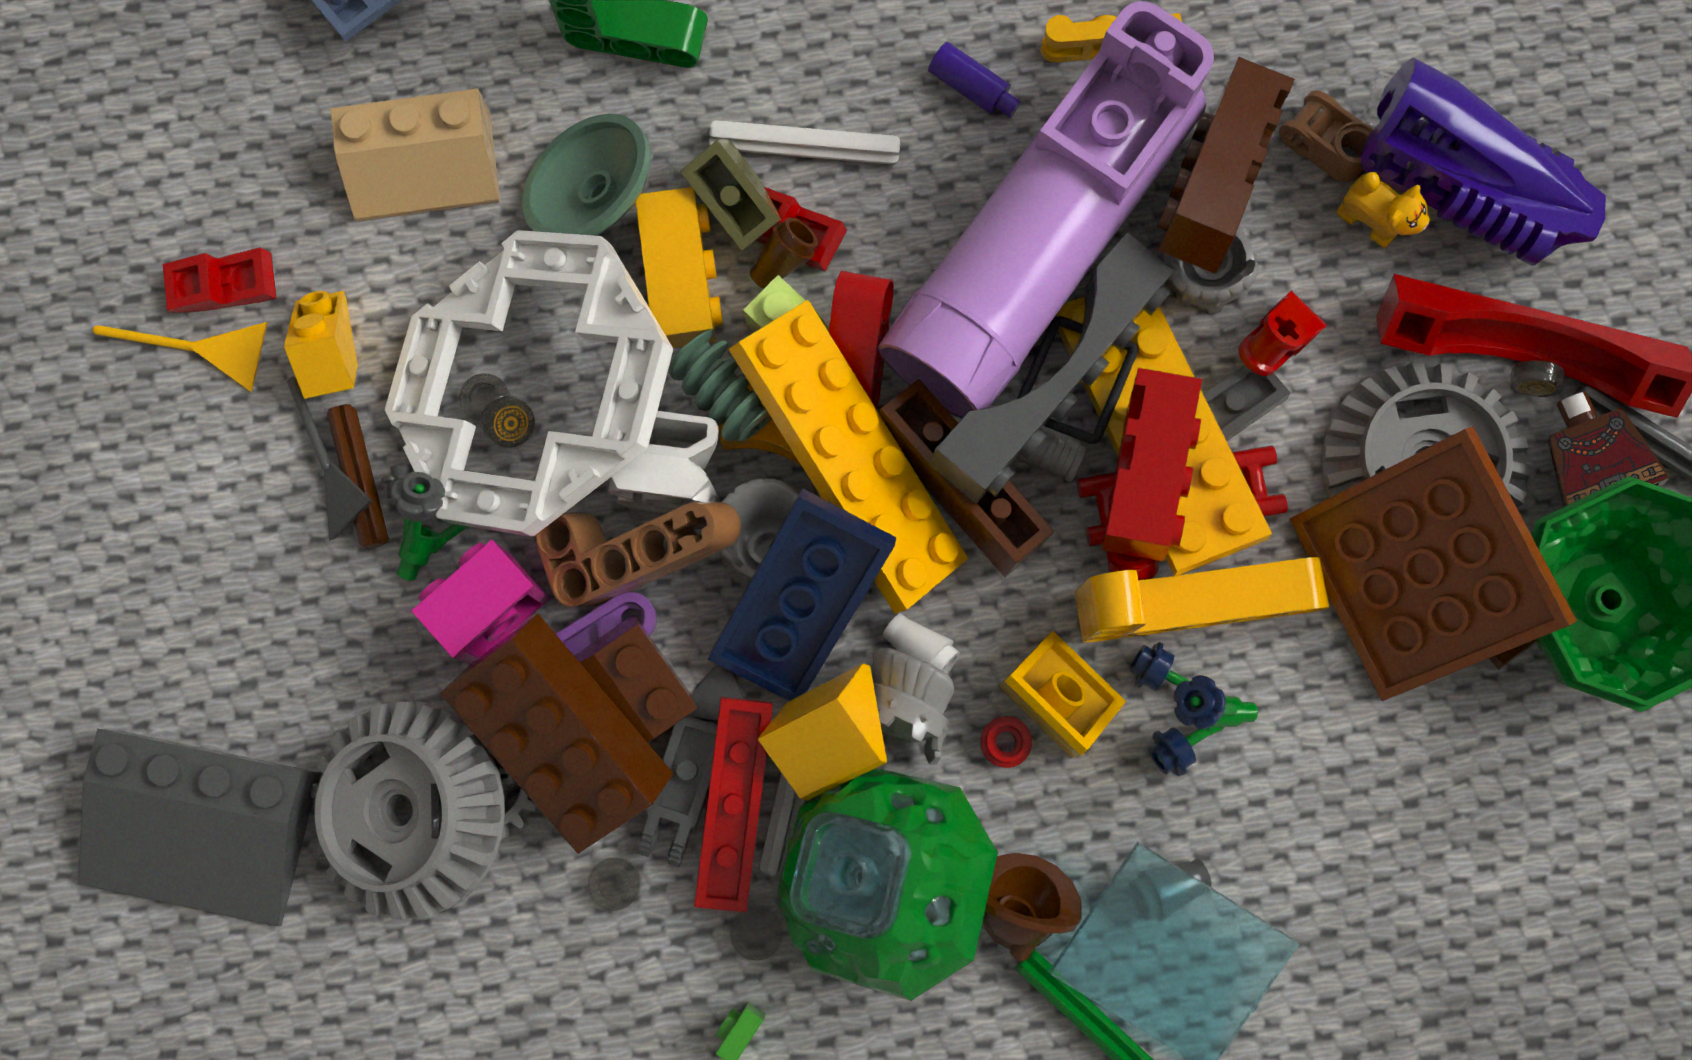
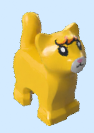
M1376 172L1362 174L1351 185L1343 198L1342 204L1336 211L1337 215L1350 225L1360 220L1372 228L1370 239L1383 248L1387 247L1397 234H1419L1428 226L1430 221L1426 201L1420 193V185H1415L1399 195L1388 184L1382 182Z

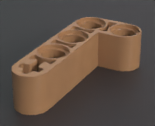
M693 502L678 507L607 542L598 520L591 514L584 512L563 513L537 533L535 540L556 600L567 607H578L605 603L615 596L636 590L728 548L737 540L740 534L741 523L736 510L727 503ZM694 529H702L701 535H697ZM664 538L667 540V553L664 551ZM624 558L626 561V571L624 570L623 565Z

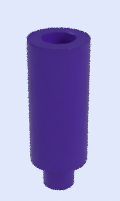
M948 41L939 48L928 67V72L989 114H993L998 109L1011 118L1021 103L1020 100L1008 93L1011 84Z

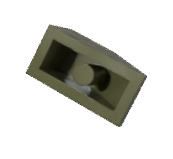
M717 139L680 171L741 251L745 250L782 220L760 178L729 139Z

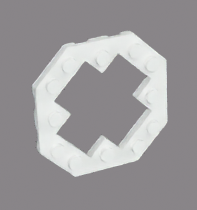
M517 230L501 243L504 250L486 265L480 261L449 285L452 292L434 307L426 304L411 316L384 410L391 424L399 429L406 443L403 449L414 472H423L432 478H437L445 488V496L441 498L443 505L436 513L438 519L451 524L533 537L648 449L673 347L613 246L602 236ZM515 285L586 291L575 333L585 340L617 343L592 437L548 431L535 481L464 471L476 426L461 419L438 417L462 327L503 331Z

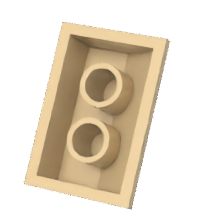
M478 88L330 108L335 156L356 222L500 202L491 116Z

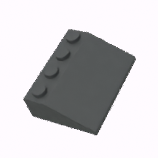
M98 728L83 779L78 884L280 927L282 926L314 800L310 798L311 785L318 783L321 772L125 731Z

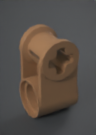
M1316 90L1311 91L1304 98V107L1296 117L1282 124L1279 128V135L1285 145L1298 155L1309 159L1332 178L1342 182H1350L1358 179L1365 171L1361 165V156L1368 136L1374 129L1341 107L1333 97ZM1342 147H1349L1355 150L1359 158L1346 155Z

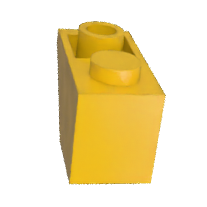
M344 290L329 294L326 291H314L304 295L300 300H295L284 349L304 399L354 388L358 363Z

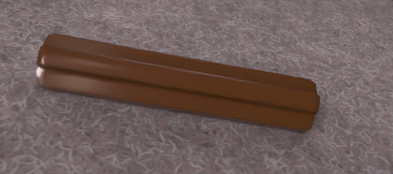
M351 404L335 406L328 410L327 417L340 469L373 501L354 520L358 541L365 549L380 547L388 543L389 537L357 410Z

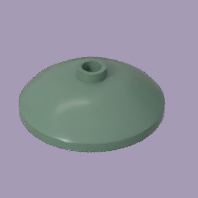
M619 114L592 116L562 132L540 154L526 179L522 194V211L528 226L536 232L597 236L615 225L634 205L646 183L651 162V149L646 134L633 120Z

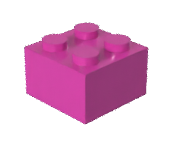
M492 539L486 545L478 543L466 551L458 561L461 567L446 580L439 578L430 583L418 596L421 602L411 610L452 658L467 664L473 663L514 632L551 599L514 556Z

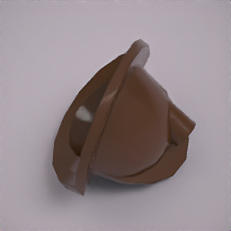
M1010 853L997 856L983 923L985 930L996 943L1010 949V953L1015 959L1026 961L1036 946L1045 942L1053 933L1063 934L1076 929L1082 920L1081 898L1073 881L1058 866L1035 855Z

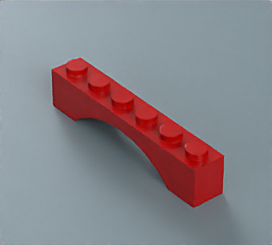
M1393 274L1377 312L1376 321L1380 344L1428 356L1446 353H1472L1522 361L1579 380L1610 395L1627 406L1678 418L1692 393V355L1687 346L1398 274Z

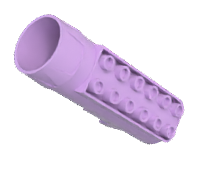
M1134 2L1120 12L1106 31L1100 51L933 274L911 296L879 344L878 350L881 357L904 382L910 386L917 379H920L950 414L961 419L969 411L986 409L993 404L1016 376L1021 364L1039 337L1204 114L1206 100L1202 85L1214 61L1213 48L1204 36L1150 2Z

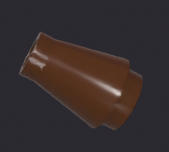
M792 217L787 218L784 222L776 223L756 264L750 270L752 280L764 289L777 275L784 279L814 257V248L818 244L814 232L805 223Z

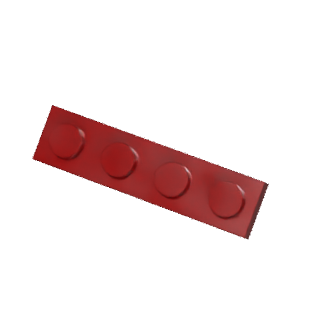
M720 696L694 907L747 913L767 752L758 741V738L771 722L772 702Z

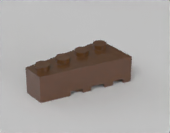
M1238 57L1213 113L1204 112L1195 127L1191 137L1192 140L1181 163V169L1170 191L1169 197L1171 198H1169L1157 225L1158 228L1165 230L1158 251L1216 274L1235 238L1254 188V181L1267 154V145L1283 112L1280 109L1291 91L1294 78Z

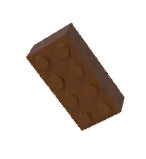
M539 613L471 663L439 693L577 854L650 807L674 774Z

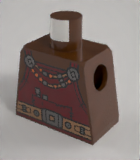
M1587 392L1572 395L1556 404L1567 429L1550 435L1548 446L1563 507L1628 476L1657 486L1665 484L1669 479L1665 468L1621 408L1597 416Z

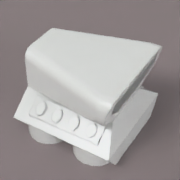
M657 411L648 449L610 478L608 492L618 496L617 503L622 506L663 514L688 503L721 502L709 478L706 476L707 474L704 472L718 441L719 428L716 421L709 417Z

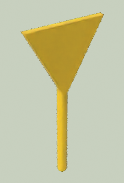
M267 322L195 342L100 325L94 326L92 331L100 336L196 352L252 393Z

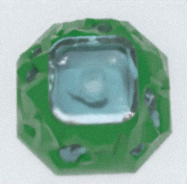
M875 768L812 798L799 808L793 836L788 842L786 859L780 875L777 890L779 896L778 906L781 910V916L787 922L788 933L793 945L802 951L812 971L912 1001L974 961L998 851L960 787ZM862 869V880L859 884L858 873Z

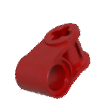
M1291 290L1261 319V324L1240 343L1238 354L1241 361L1252 372L1260 376H1270L1292 355L1296 356L1327 324Z

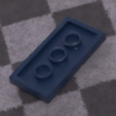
M802 488L712 647L708 660L788 701L806 693L895 547L896 537Z

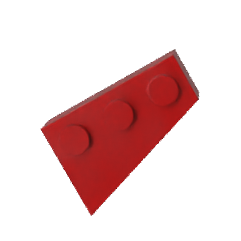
M1138 368L1126 411L1102 550L1164 562L1170 546H1180L1185 516L1177 515L1180 497L1187 498L1190 490L1193 467L1186 466L1189 449L1195 450L1198 442L1201 419L1195 418L1203 379Z

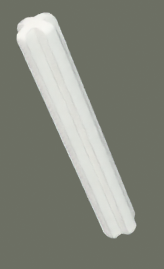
M719 120L712 121L709 129L710 145L717 139H729L739 152L889 165L897 164L899 160L900 139L893 135Z

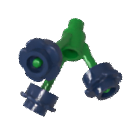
M1158 642L1152 648L1143 645L1136 654L1129 670L1136 675L1135 686L1140 688L1142 685H1145L1156 691L1164 680L1177 686L1173 696L1174 701L1177 703L1174 709L1176 717L1182 724L1186 726L1195 725L1198 728L1186 737L1174 727L1164 733L1155 731L1152 735L1155 742L1149 748V753L1156 766L1164 774L1172 772L1177 776L1185 775L1187 773L1186 768L1196 762L1192 746L1206 737L1222 731L1224 727H1238L1242 722H1254L1258 716V709L1253 702H1242L1236 696H1225L1224 692L1216 686L1215 681L1207 676L1197 675L1190 681L1170 670L1175 656L1163 649V643Z

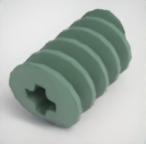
M710 329L692 339L675 355L670 363L668 372L673 380H683L681 387L686 395H696L695 404L699 410H710L708 417L716 421L718 426L723 425L721 434L726 441L738 439V442H742L758 433L772 418L761 404L755 391L748 389L750 383L745 375L737 376L734 373L738 368L735 359L731 357L724 361L721 358L729 346L728 342L722 340L712 346L708 343L713 335V330Z

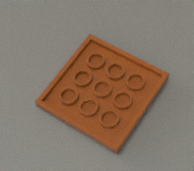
M1473 426L1463 429L1289 518L1308 557H1320L1326 592L1382 701L1570 626L1577 621Z

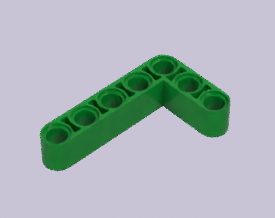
M549 0L563 39L576 48L684 68H694L698 65L708 16L695 6L667 0Z

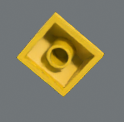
M1053 630L998 686L1071 758L1082 756L1090 748L1126 702Z
M862 663L787 702L759 736L758 741L800 799L810 800L887 763L870 665Z

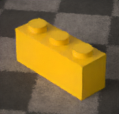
M692 187L640 194L636 200L648 303L651 312L673 348L684 347L692 339L710 329L713 330V335L708 343L716 342L715 327L724 326L720 297H710L708 280L717 279L713 249L704 250L702 233L711 232L708 207L705 203L698 204L695 190Z

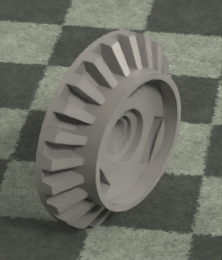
M1411 362L1406 366L1386 368L1376 375L1368 377L1341 401L1335 409L1324 434L1321 452L1322 477L1327 495L1330 498L1376 474L1375 471L1379 468L1383 471L1415 455L1417 450L1426 449L1463 429L1473 426L1518 509L1524 504L1527 495L1524 487L1526 479L1530 477L1531 465L1526 464L1525 451L1529 448L1526 436L1520 437L1515 425L1519 420L1513 410L1507 411L1500 403L1499 399L1502 396L1493 388L1487 390L1477 383L1478 377L1469 372L1465 374L1455 372L1450 365L1440 363L1436 366L1424 365V362ZM1411 400L1434 401L1443 405L1444 413L1399 419L1396 404Z
M398 701L373 706L369 712L357 714L348 721L349 727L345 731L336 732L329 741L332 747L330 753L321 756L316 768L321 772L319 783L312 784L310 790V798L315 799V813L309 815L310 828H316L319 840L314 847L318 857L327 858L330 867L326 874L332 883L341 882L345 887L344 896L352 903L362 902L366 905L367 912L374 915H390L391 919L421 918L447 910L464 900L477 888L491 868L500 846L505 820V801L501 777L492 754L464 721L452 711L422 701ZM384 745L390 758L357 781L356 775L365 760ZM439 794H440L441 808H442V822H441L440 832H439ZM401 795L406 796L412 804V816L407 824L401 823L395 814V803ZM357 843L392 865L389 873L386 874L375 867L366 858Z

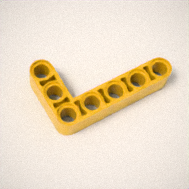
M1320 557L1301 558L1139 581L1137 570L1116 571L1092 576L1074 592L1083 643L1296 615L1329 608Z

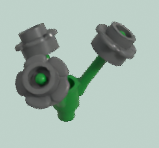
M411 464L396 465L390 467L391 475L381 478V483L386 484L387 498L396 501V508L400 515L404 517L403 542L398 552L401 562L396 573L405 580L414 581L417 578L420 567L427 565L431 553H437L449 540L469 526L452 524L441 533H435L433 530L422 526V521L434 517L442 507L443 500L441 498L445 496V488L437 478H432L423 472H414Z

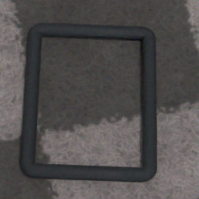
M1062 316L1053 318L1017 399L1031 392L1059 326L1081 333L1082 323ZM1129 341L1123 348L1128 352L1093 434L1062 422L1058 423L1052 418L1048 420L1044 427L1089 444L1100 442L1138 354L1137 345Z

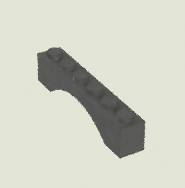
M1127 232L1096 267L1085 286V313L1081 335L1067 364L1049 381L1022 398L992 408L969 411L936 448L928 465L975 504L979 502L987 491L996 497L1015 474L1009 468L1010 464L1019 454L1028 459L1047 437L1041 431L1042 427L1051 417L1059 423L1078 401V398L1072 394L1082 381L1091 386L1109 365L1110 362L1103 357L1114 345L1121 351L1140 329V326L1134 322L1143 311L1152 316L1168 297L1170 291L1164 285L1175 270Z

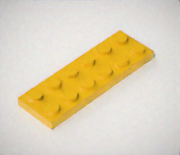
M1085 296L1065 303L1055 317L1062 316L1083 324ZM1160 306L1152 316L1143 311L1134 321L1140 326V329L1130 341L1137 345L1138 354L1105 430L1117 456H1119L1127 406L1138 368L1194 377ZM1059 326V334L1071 357L1081 333ZM1114 345L1103 357L1110 363L1091 386L1083 382L1099 418L1128 352L1125 349L1120 351ZM1201 390L1195 418L1201 419L1198 442L1195 450L1189 449L1186 466L1193 467L1190 490L1187 498L1180 497L1177 515L1185 516L1180 546H1170L1166 555V560L1174 577L1267 541L1272 535Z
M809 300L804 301L728 349L821 498L896 537L895 547L874 580L894 614L908 610L968 559Z

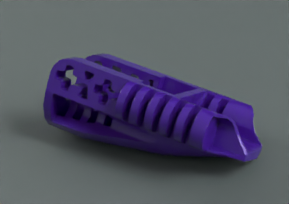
M1416 58L1406 61L1387 83L1377 107V116L1380 119V123L1368 136L1361 156V165L1367 173L1376 172L1382 182L1403 193L1415 185H1420L1421 195L1428 206L1437 210L1438 218L1444 221H1449L1453 218L1452 224L1461 230L1469 227L1468 232L1477 238L1485 235L1484 240L1486 243L1492 246H1497L1500 243L1502 251L1509 255L1516 252L1517 259L1531 266H1535L1561 246L1592 242L1597 238L1605 221L1606 195L1586 181L1582 173L1573 167V158L1560 151L1552 153L1550 146L1544 143L1538 144L1535 138L1525 134L1459 81ZM1386 151L1391 152L1387 156H1383ZM1410 161L1411 163L1409 165V169H1406L1407 164Z

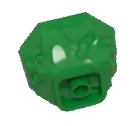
M1628 476L1536 520L1531 536L1577 620L1570 626L1536 639L1539 649L1545 654L1559 682L1589 695L1639 712H1643L1692 688V498ZM1601 597H1602V599H1603V601H1604L1605 607L1603 606V604H1602V602H1601Z

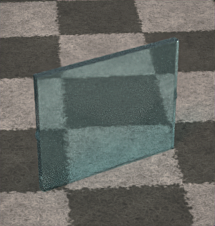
M1137 841L1098 900L1090 905L1089 913L1051 967L1050 974L1187 1059L1219 1060L1250 1014L1257 1010L1259 1001L1293 955L1299 943Z

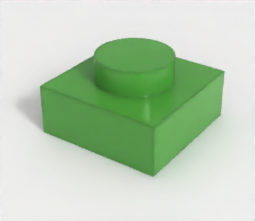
M748 1002L742 1013L732 1008L715 1036L723 1041L716 1055L723 1060H738L763 1022L766 1013Z

